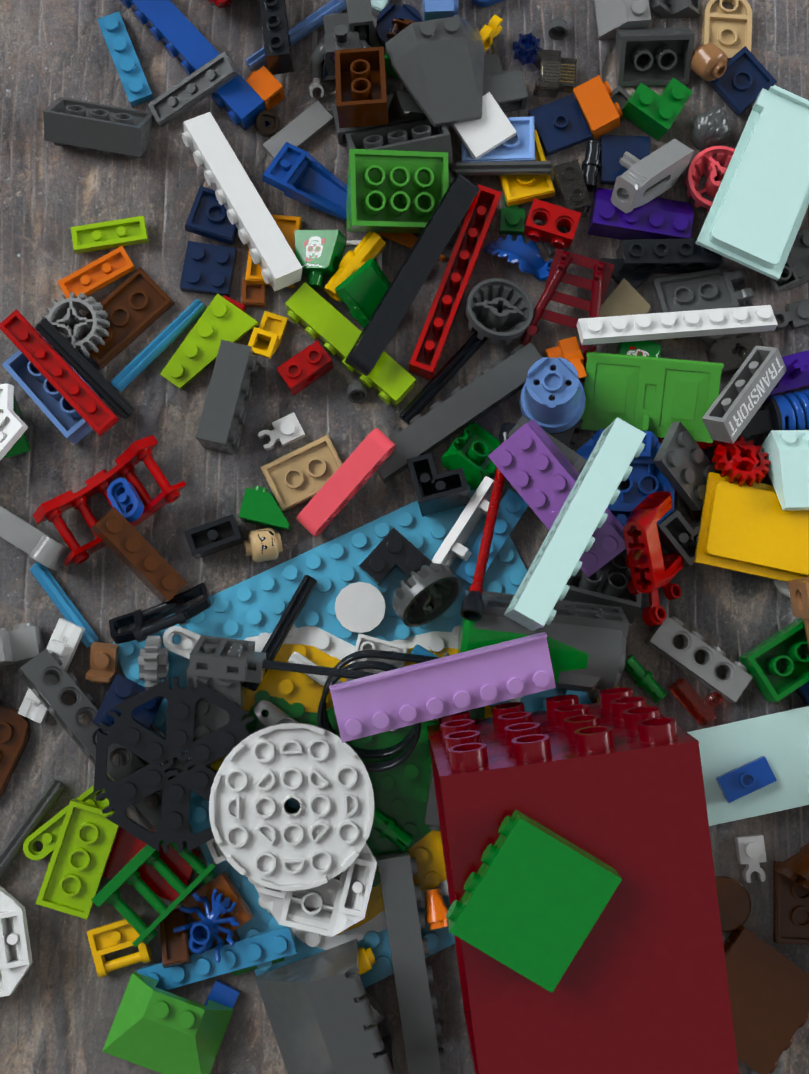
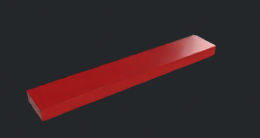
M17 309L0 323V330L100 437L120 420Z

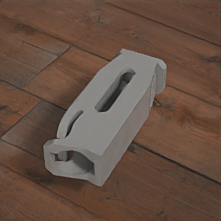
M673 139L641 160L626 151L623 157L620 158L619 163L628 170L616 178L611 196L612 204L624 213H630L634 208L647 204L674 186L680 176L682 177L687 174L694 150Z

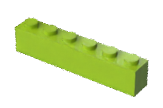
M306 282L285 303L288 318L295 324L301 323L306 328L305 332L313 340L318 338L324 344L323 348L331 356L336 354L342 359L341 364L348 371L358 373L361 376L359 378L360 381L369 389L371 387L375 388L379 392V398L387 405L392 403L397 407L416 386V379L385 351H383L374 368L367 376L345 363L348 354L362 331Z

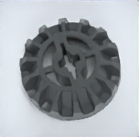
M492 278L478 283L471 290L465 305L464 318L469 322V330L478 332L477 338L480 340L487 337L492 339L491 344L496 345L499 340L504 345L511 344L512 340L522 338L531 323L534 310L529 295L522 287L506 279ZM480 321L485 322L486 325L492 330L484 327V325H482ZM504 326L511 327L506 332H496V330L502 329Z
M431 563L430 566L422 565L420 571L417 573L414 571L410 572L412 576L408 580L401 581V588L395 590L393 609L406 626L418 627L433 621L443 614L457 599L462 584L448 565Z

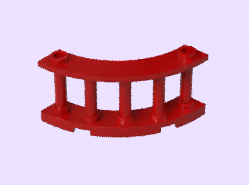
M154 435L134 441L115 459L117 465L108 472L103 469L86 480L87 486L74 494L69 490L49 501L41 503L32 515L38 524L46 520L52 522L71 550V553L63 561L65 566L74 562L76 565L85 562L90 558V554L106 546V544L93 532L97 539L80 546L62 519V513L71 508L78 509L91 528L98 521L89 509L87 499L99 492V494L104 495L113 509L107 496V489L115 479L121 476L123 478L126 477L133 484L145 506L142 515L136 521L129 522L133 527L145 521L167 503L170 504L181 496L179 492L186 486L185 482L182 481L171 486L152 457V450L158 444ZM139 462H144L162 490L154 500H152L134 472L136 470L134 466Z

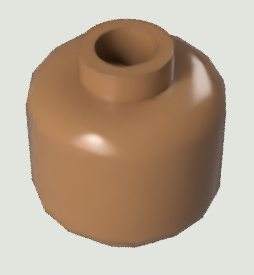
M711 43L697 47L693 52L691 69L703 80L713 81L725 73L728 57L716 45Z

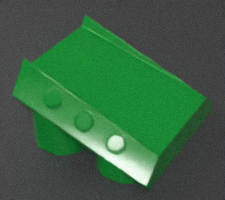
M372 258L338 285L335 291L338 293L340 300L350 309L351 317L365 328L391 282Z
M472 422L452 442L449 449L441 457L443 468H448L451 471L463 468L467 484L471 486V490L477 489L485 476L490 478L497 470L496 465L488 455L500 446V442L476 422Z

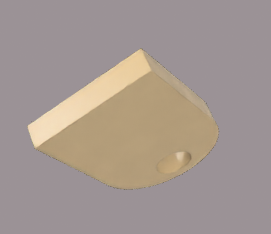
M710 0L703 13L702 45L708 43L716 45L726 53L728 57L727 62L745 46L751 52L752 9L747 0ZM722 3H731L733 5V9L724 8Z

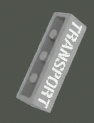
M756 345L702 417L712 440L734 444L780 381L787 369L778 348Z

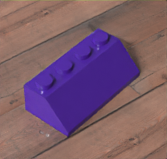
M597 187L594 191L588 229L589 235L619 240L691 238L694 215L691 203L656 197L647 204L634 208L630 213H624L611 202L613 190Z

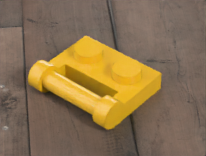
M126 919L86 931L99 978L109 975L111 971L140 962L146 964L153 960L150 946L148 944L145 945L143 942L138 945V952L110 961L105 960V954L133 946L132 943L140 936Z

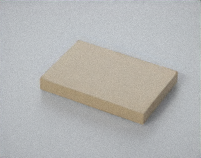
M326 435L260 468L281 511L284 513L312 499L338 470L342 462L329 436Z

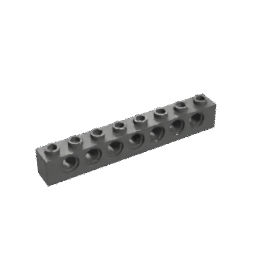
M45 649L20 667L17 674L95 766L97 744L95 736L97 735V730L101 729L109 734V731H105L100 726L92 723L98 711L95 707V700L89 693L81 691L78 687L79 682L71 672L68 674L61 667L62 661L54 652L50 654ZM52 674L57 678L58 683L48 685L44 681V676ZM64 694L71 695L74 698V704L71 706L63 704L61 696ZM81 714L88 715L91 719V725H81L78 721V716ZM114 743L108 748L106 774L111 781H117L146 765L145 760L120 744ZM119 754L123 756L125 760L124 766L118 767L114 765L112 761L113 755ZM163 788L153 793L158 799L156 808H152L147 804V797L129 805L130 809L151 832L157 831L161 825Z

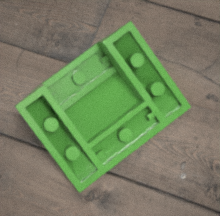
M133 971L102 1052L161 1074H210L234 1008L212 1000L208 1001L207 1006L156 988L158 980Z

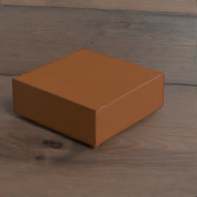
M242 280L241 304L246 307L266 308L267 285L246 283L245 280Z

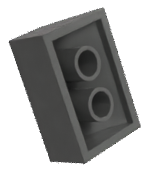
M689 27L617 29L615 45L617 86H639L640 83L646 86L667 85L673 77L683 85L689 84L695 34Z

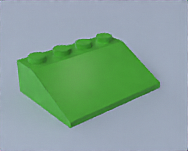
M349 149L346 201L347 232L371 231L375 233L421 234L449 187L448 152Z

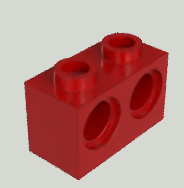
M534 198L523 235L535 242L544 241L550 243L557 249H570L581 213ZM542 220L545 225L539 226L534 221ZM564 227L568 232L562 233L557 228Z

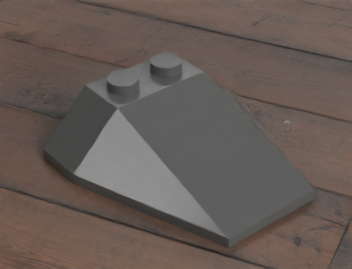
M460 16L415 22L385 43L391 68L434 127L481 119L485 48L476 26Z

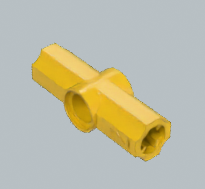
M369 231L353 251L350 250L346 253L339 264V269L325 285L324 291L334 300L342 302L335 288L369 259L373 258L375 260L386 247V242L375 232Z

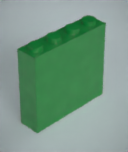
M515 810L511 817L507 815L502 821L498 830L500 836L494 845L490 843L484 850L481 857L483 862L477 873L472 872L468 876L464 884L465 893L460 901H453L448 909L446 918H448L450 933L553 993L619 886L622 878L616 869L518 810Z

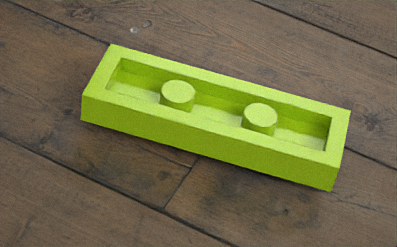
M144 216L71 227L73 249L76 254L149 242Z

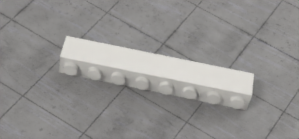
M208 112L183 121L184 133H182V139L185 146L191 148L196 165L198 167L201 166L204 170L206 182L209 186L212 185L214 187L219 204H224L227 209L230 223L232 225L235 224L238 228L241 242L248 245L253 262L259 264L262 269L261 273L265 283L270 284L275 292L301 281V264L212 114Z

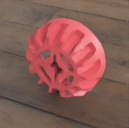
M712 146L702 150L692 160L684 179V185L688 188L686 192L687 197L695 200L694 206L697 209L702 206L707 209L706 213L708 214L713 201L707 200L702 194L706 193L710 197L715 198L734 153V148ZM704 175L706 178L704 189L699 190V181Z

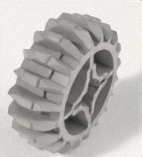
M70 292L69 298L61 294V301L57 302L52 299L54 306L52 308L45 307L49 314L41 316V319L46 318L60 333L69 335L71 344L81 354L83 353L85 357L90 358L89 351L93 350L98 353L99 350L96 346L98 344L105 345L102 337L109 336V332L105 329L110 327L109 321L105 320L108 314L103 310L101 303H96L92 296L87 298L84 293H80L77 297L74 292ZM79 310L90 312L93 319L82 317Z

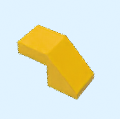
M264 311L259 328L254 327L248 346L252 347L254 354L271 359L282 342L289 322L288 318Z

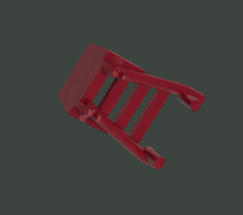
M556 248L545 290L533 311V318L527 327V331L524 332L520 344L526 346L531 342L532 336L539 332L537 324L540 318L577 329V318L546 309L550 300L589 311V318L599 317L600 304H603L615 265ZM570 263L593 269V280L566 273V270ZM560 282L591 290V301L555 290ZM580 343L579 347L584 351L583 363L587 364L586 353L595 352L597 344L581 345Z

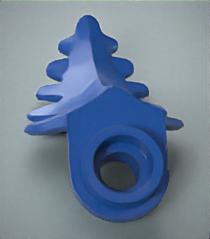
M510 234L506 235L505 240L503 237H498L496 242L491 241L483 249L487 254H498L500 258L508 257L507 261L509 263H518L519 269L523 273L533 275L539 282L545 281L548 278L553 259L548 262L543 260L536 242L530 240L526 244L522 235H518L515 241H513Z

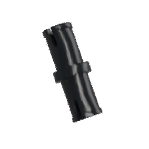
M590 140L586 143L585 160L581 165L583 170L581 189L586 192H593L597 188V175L601 169L599 157L602 145L597 140Z

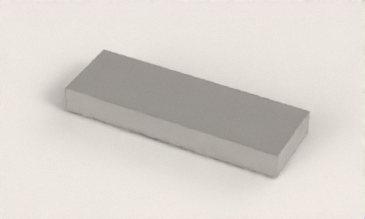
M317 100L263 144V148L273 159L286 142L302 148L334 122L333 116Z

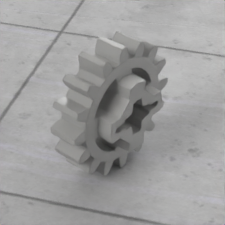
M147 636L145 649H140L138 659L139 679L145 681L146 690L161 683L162 680H167L169 670L168 648H162L161 636Z

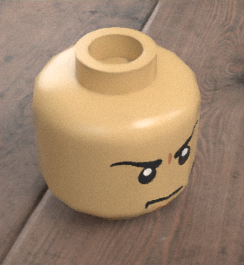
M272 528L250 531L248 540L244 541L246 556L251 555L256 563L275 560L278 558L279 552L283 551L279 532L275 533Z

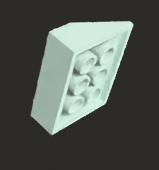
M771 430L762 444L760 452L768 453L766 460L771 461L768 467L770 469L768 474L782 510H809V430Z

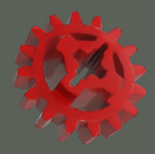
M740 437L734 444L721 442L713 453L715 455L712 458V461L716 463L714 469L722 471L720 476H728L729 483H732L734 480L738 481V485L741 487L744 482L749 487H752L754 482L759 484L770 470L768 467L771 461L766 460L768 453L760 452L761 445L754 446L753 440L745 442L744 437Z

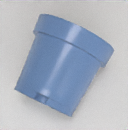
M541 358L528 370L520 397L521 412L528 420L534 419L547 433H559L572 428L581 419L586 406L585 392L579 380L578 372L575 366L565 358ZM553 396L555 399L551 401L549 397Z

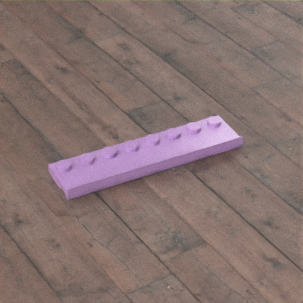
M545 632L329 686L342 743L556 688L547 634Z

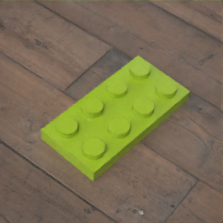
M76 799L70 800L36 901L37 905L86 920L89 918L94 904L91 899L98 892L119 830L118 825L106 818L107 815H111L115 811L111 810L103 814L102 810L104 808Z

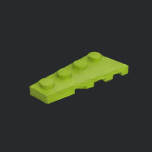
M217 293L160 375L183 390L217 358L221 340L237 343L243 338V335L259 324L258 321Z

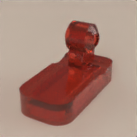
M683 678L676 679L669 686L673 695L699 725H709L716 718L715 713L712 711L723 702L720 693H709L705 699H702Z

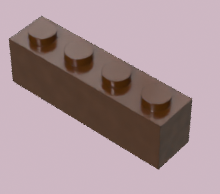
M115 507L90 528L162 603L170 601L187 584Z

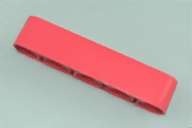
M375 428L303 508L296 520L314 537L322 533L392 454L396 444L380 429Z

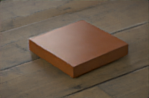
M223 872L195 891L199 896L208 898L210 912L213 910L211 896L215 888L218 889L217 895L223 893L222 902L226 897L230 898L231 904L228 908L231 907L233 902H237L234 910L220 914V919L236 917L239 926H232L231 923H222L219 926L234 931L254 917L226 872ZM192 894L182 901L187 908L199 907L206 916L204 903L197 902ZM190 913L194 921L201 920L198 914ZM218 932L221 939L227 936L222 932Z

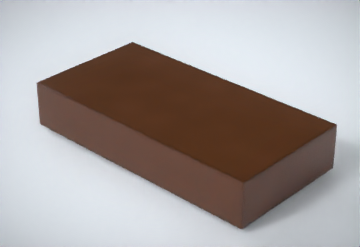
M180 908L174 909L160 923L162 965L164 968L191 963L189 929L177 933L173 932L175 927L188 923L187 913L180 911Z

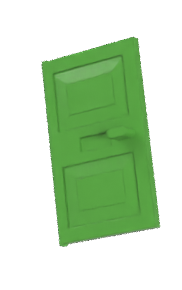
M599 352L586 353L587 377H585L584 384L586 406L581 417L583 422L580 429L592 431L606 429L618 417L641 431H652L656 437L665 438L671 423L681 421L695 441L713 443L702 417L719 396L721 374L724 368L723 363Z

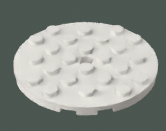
M276 724L260 729L242 740L232 749L221 764L214 778L209 798L211 829L217 845H219L227 858L226 860L241 875H245L261 886L275 890L299 891L315 888L344 872L359 856L368 840L373 824L374 792L368 771L362 760L348 743H342L339 736L311 724ZM290 798L298 800L300 803L299 811L296 813L287 812L284 806L286 800Z

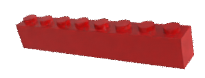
M479 184L477 186L479 187V192L469 207L409 363V373L432 380L499 206L502 192Z

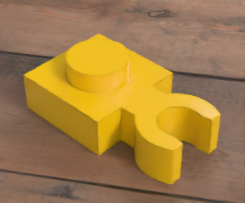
M497 15L491 18L488 26L485 24L479 31L485 53L493 44V38L502 30L500 24L503 19Z

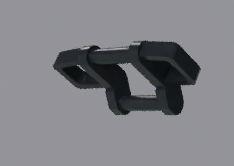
M200 583L182 593L176 594L168 602H163L143 611L139 609L109 620L110 635L115 644L134 640L140 643L146 641L147 636L179 624L183 626L188 624L191 618L211 607L209 591L205 583ZM203 595L200 601L187 608L186 602ZM176 608L174 615L147 625L146 620ZM135 623L133 630L118 633L120 627Z

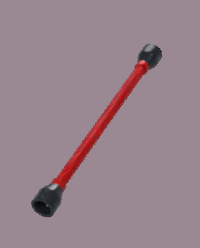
M506 422L501 425L499 431L500 445L508 439L507 435L516 425L515 423ZM498 468L493 483L473 582L469 593L462 602L460 615L469 621L480 620L484 609L482 586L505 476Z

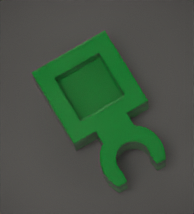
M504 195L503 202H504V205L507 207L506 199H505V195ZM521 204L508 206L507 208L501 207L499 234L523 235L525 208H518Z

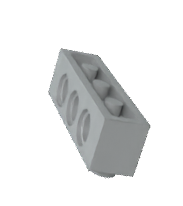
M666 616L662 624L655 626L644 643L728 703L737 702L753 678L747 673L748 669L737 661L733 663L726 658L727 654L716 646L711 648L704 643L705 638L695 631L690 633L683 628L684 623L674 616L670 618ZM676 635L680 636L683 640V647L681 649H677L673 644V639ZM698 650L704 654V662L701 665L694 658ZM718 666H722L725 669L726 674L722 680L716 675Z

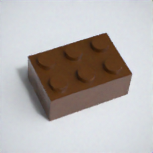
M384 46L335 50L336 107L339 128L389 125Z

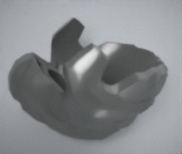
M714 105L707 112L695 116L691 138L697 149L704 150L712 146H721L729 138L732 128L728 124L725 107Z

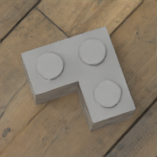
M32 622L19 624L16 630L7 631V628H0V667L30 661L46 649L42 627L33 626Z

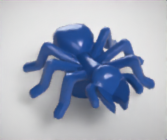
M215 888L211 896L213 910L210 912L207 897L199 896L196 892L193 893L192 896L197 902L204 903L206 916L199 907L187 908L181 906L180 911L196 913L201 920L175 927L173 932L177 933L191 928L189 948L194 954L206 952L213 946L216 940L215 960L216 963H219L221 961L220 951L224 942L218 935V932L227 935L226 940L230 946L235 944L232 940L233 931L219 926V924L231 923L232 926L238 927L239 922L236 917L220 919V914L232 912L237 902H233L231 907L228 908L231 904L230 898L226 897L222 902L223 893L217 895L218 889Z

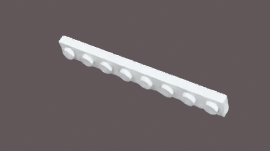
M771 305L581 318L578 319L576 326L581 345L774 331L778 324Z

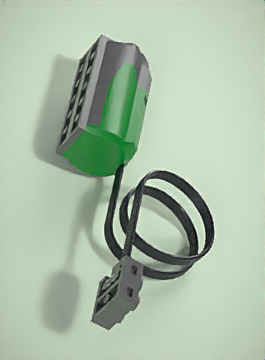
M465 589V596H464V598H465V597L467 596V594L469 593V589ZM483 591L484 609L482 618L478 621H469L461 617L458 653L545 632L547 634L556 689L591 693L595 689L615 688L624 671L629 622L622 607L558 600L553 608L557 612L549 625L545 624L543 628L531 631L504 615L515 594ZM201 635L190 653L188 675L196 676L201 680L218 678L219 681L226 683H240L241 681L261 683L265 669L328 676L318 707L317 723L318 727L337 735L331 726L327 714L326 699L330 691L329 686L334 685L340 678L358 679L378 674L356 670L376 669L390 671L398 669L396 666L379 661H359L345 666L346 664L362 658H381L422 663L442 657L381 650H362L344 657L334 668L266 660V653L255 652V641ZM421 723L414 724L405 739L389 748L369 750L350 746L362 758H384L406 748L403 753L389 761L363 763L368 772L386 771L397 767L412 754L420 737Z

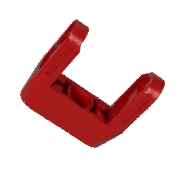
M667 491L648 495L632 510L623 529L634 587L641 593H651L668 584L683 567L682 556L675 553L662 555L657 522L672 508L671 493Z

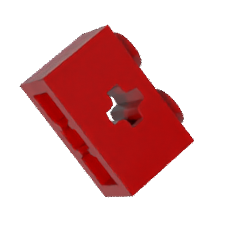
M317 340L276 368L279 378L290 393L295 396L332 370L333 363Z

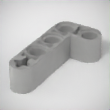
M0 505V537L29 554L37 562L58 571L71 550Z

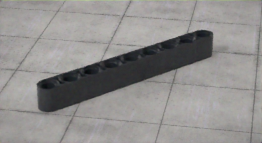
M458 174L448 187L345 360V363L365 376L374 368L479 192V187L462 175Z

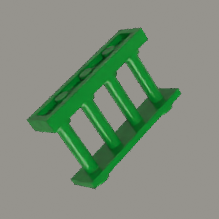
M163 840L160 842V848L163 846ZM170 842L169 846L171 845L178 852V844ZM147 844L91 900L98 908L105 903L108 906L112 905L140 934L132 944L135 947L142 942L147 945L158 934L155 928L201 882L206 885L217 874L214 869L219 864L212 862L206 867L191 850L186 853L187 846L184 844V849L179 854L199 874L187 887L159 857L161 854ZM145 863L148 866L152 865L179 894V897L169 907L139 877L141 874L138 870ZM125 883L128 886L132 885L160 914L149 927L120 897L121 893L118 890Z

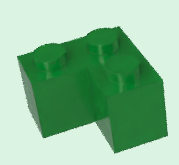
M674 77L664 87L660 95L643 83H640L622 108L623 117L659 141L670 129L693 91Z

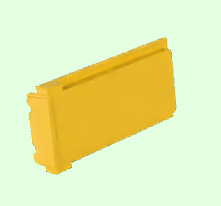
M709 472L694 563L783 582L809 577V510L783 511L772 485L754 482L753 486L749 487L744 482L741 487L738 485V481L734 480L732 483H729L728 476L721 477V474Z

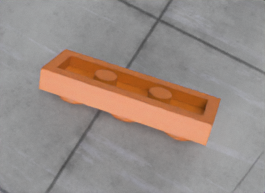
M120 246L57 282L67 298H69L70 292H74L77 297L80 293H84L88 297L136 270L123 246Z

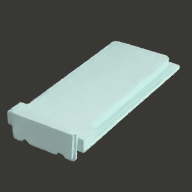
M774 85L769 90L762 88L757 96L695 244L778 281L809 205V100Z
M809 706L687 732L699 741L709 826L809 805ZM761 756H765L777 781L728 803L715 778Z

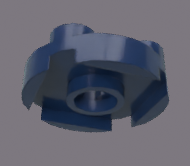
M391 4L379 13L376 35L382 46L385 47V43L389 41L386 35L388 32H392L393 25L391 22L393 19L404 21L406 18L415 22H422V16L417 9L408 4H403V6Z

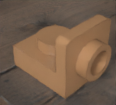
M93 642L91 644L90 669L85 674V680L93 681L96 684L112 682L118 673V644Z

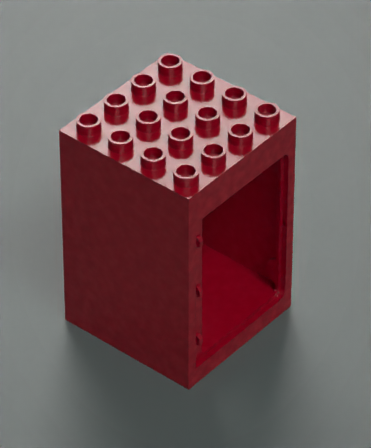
M629 687L609 688L600 691L599 703L579 704L578 695H557L545 699L547 710L525 712L523 702H506L493 705L491 707L492 717L471 720L470 710L437 718L438 725L427 726L450 906L454 900L460 901L466 891L464 890V884L468 876L472 872H478L483 863L481 857L484 850L490 843L495 844L500 836L498 830L502 821L507 815L511 817L515 810H518L616 869L622 878V881L553 993L454 935L467 1038L474 1074H739L699 741L677 726L674 718L663 716L660 713L659 707L648 705L645 697L633 696V690Z

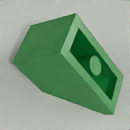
M254 486L253 489L246 488L238 516L241 521L286 532L291 531L290 524L271 493H268L267 488Z

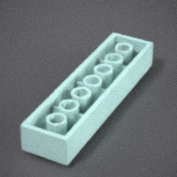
M618 417L602 432L504 613L506 617L531 631L543 628L545 624L549 625L557 612L553 608L558 600L562 601L570 588L567 585L569 578L575 576L581 568L583 562L579 559L584 551L588 552L595 541V538L592 536L597 528L600 529L606 521L608 514L605 513V510L609 504L613 505L620 494V490L617 489L622 481L625 482L632 472L633 467L630 466V463L634 457L638 458L643 451L645 444L642 441L646 433Z

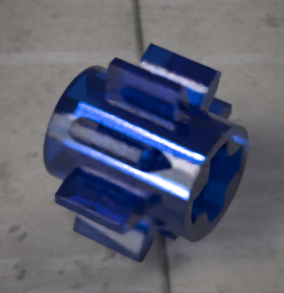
M531 32L525 35L519 34L518 42H513L512 50L515 51L513 59H518L523 66L528 63L535 64L536 56H541L542 48L539 47L541 39H536Z

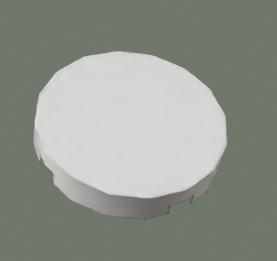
M356 582L349 584L340 591L336 598V618L350 632L360 634L370 632L380 625L385 616L386 605L384 597L370 583Z

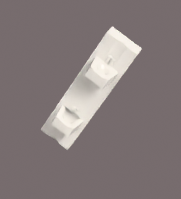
M487 476L484 477L431 560L432 563H439L450 567L456 556L465 561L468 560L472 553L464 544L483 514L487 515L493 489V479Z
M59 618L46 649L50 654L54 652L62 661L61 667L67 672L85 628L64 618ZM47 674L44 676V681L48 685L58 683L54 675ZM28 688L18 714L42 724L45 722L49 711L31 689Z

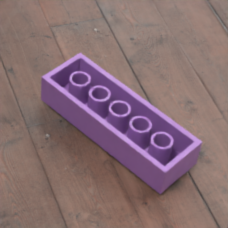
M533 419L526 422L489 454L488 457L548 530H550L580 474ZM608 508L605 510V513L608 514L606 521L592 535L595 538L592 547L588 552L584 551L579 559L583 562L581 570L587 577H590L626 549L623 534L624 527Z

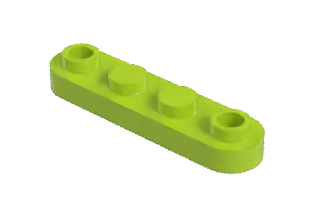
M94 785L76 798V800L102 808L109 806L108 799L96 801V796L100 791H105V789L98 790L93 794ZM69 805L25 839L23 851L27 858L41 860L54 851ZM37 841L42 842V850L36 848Z

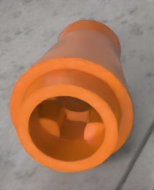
M440 888L424 891L426 896V924H429V929L447 927L448 918H446L448 908Z

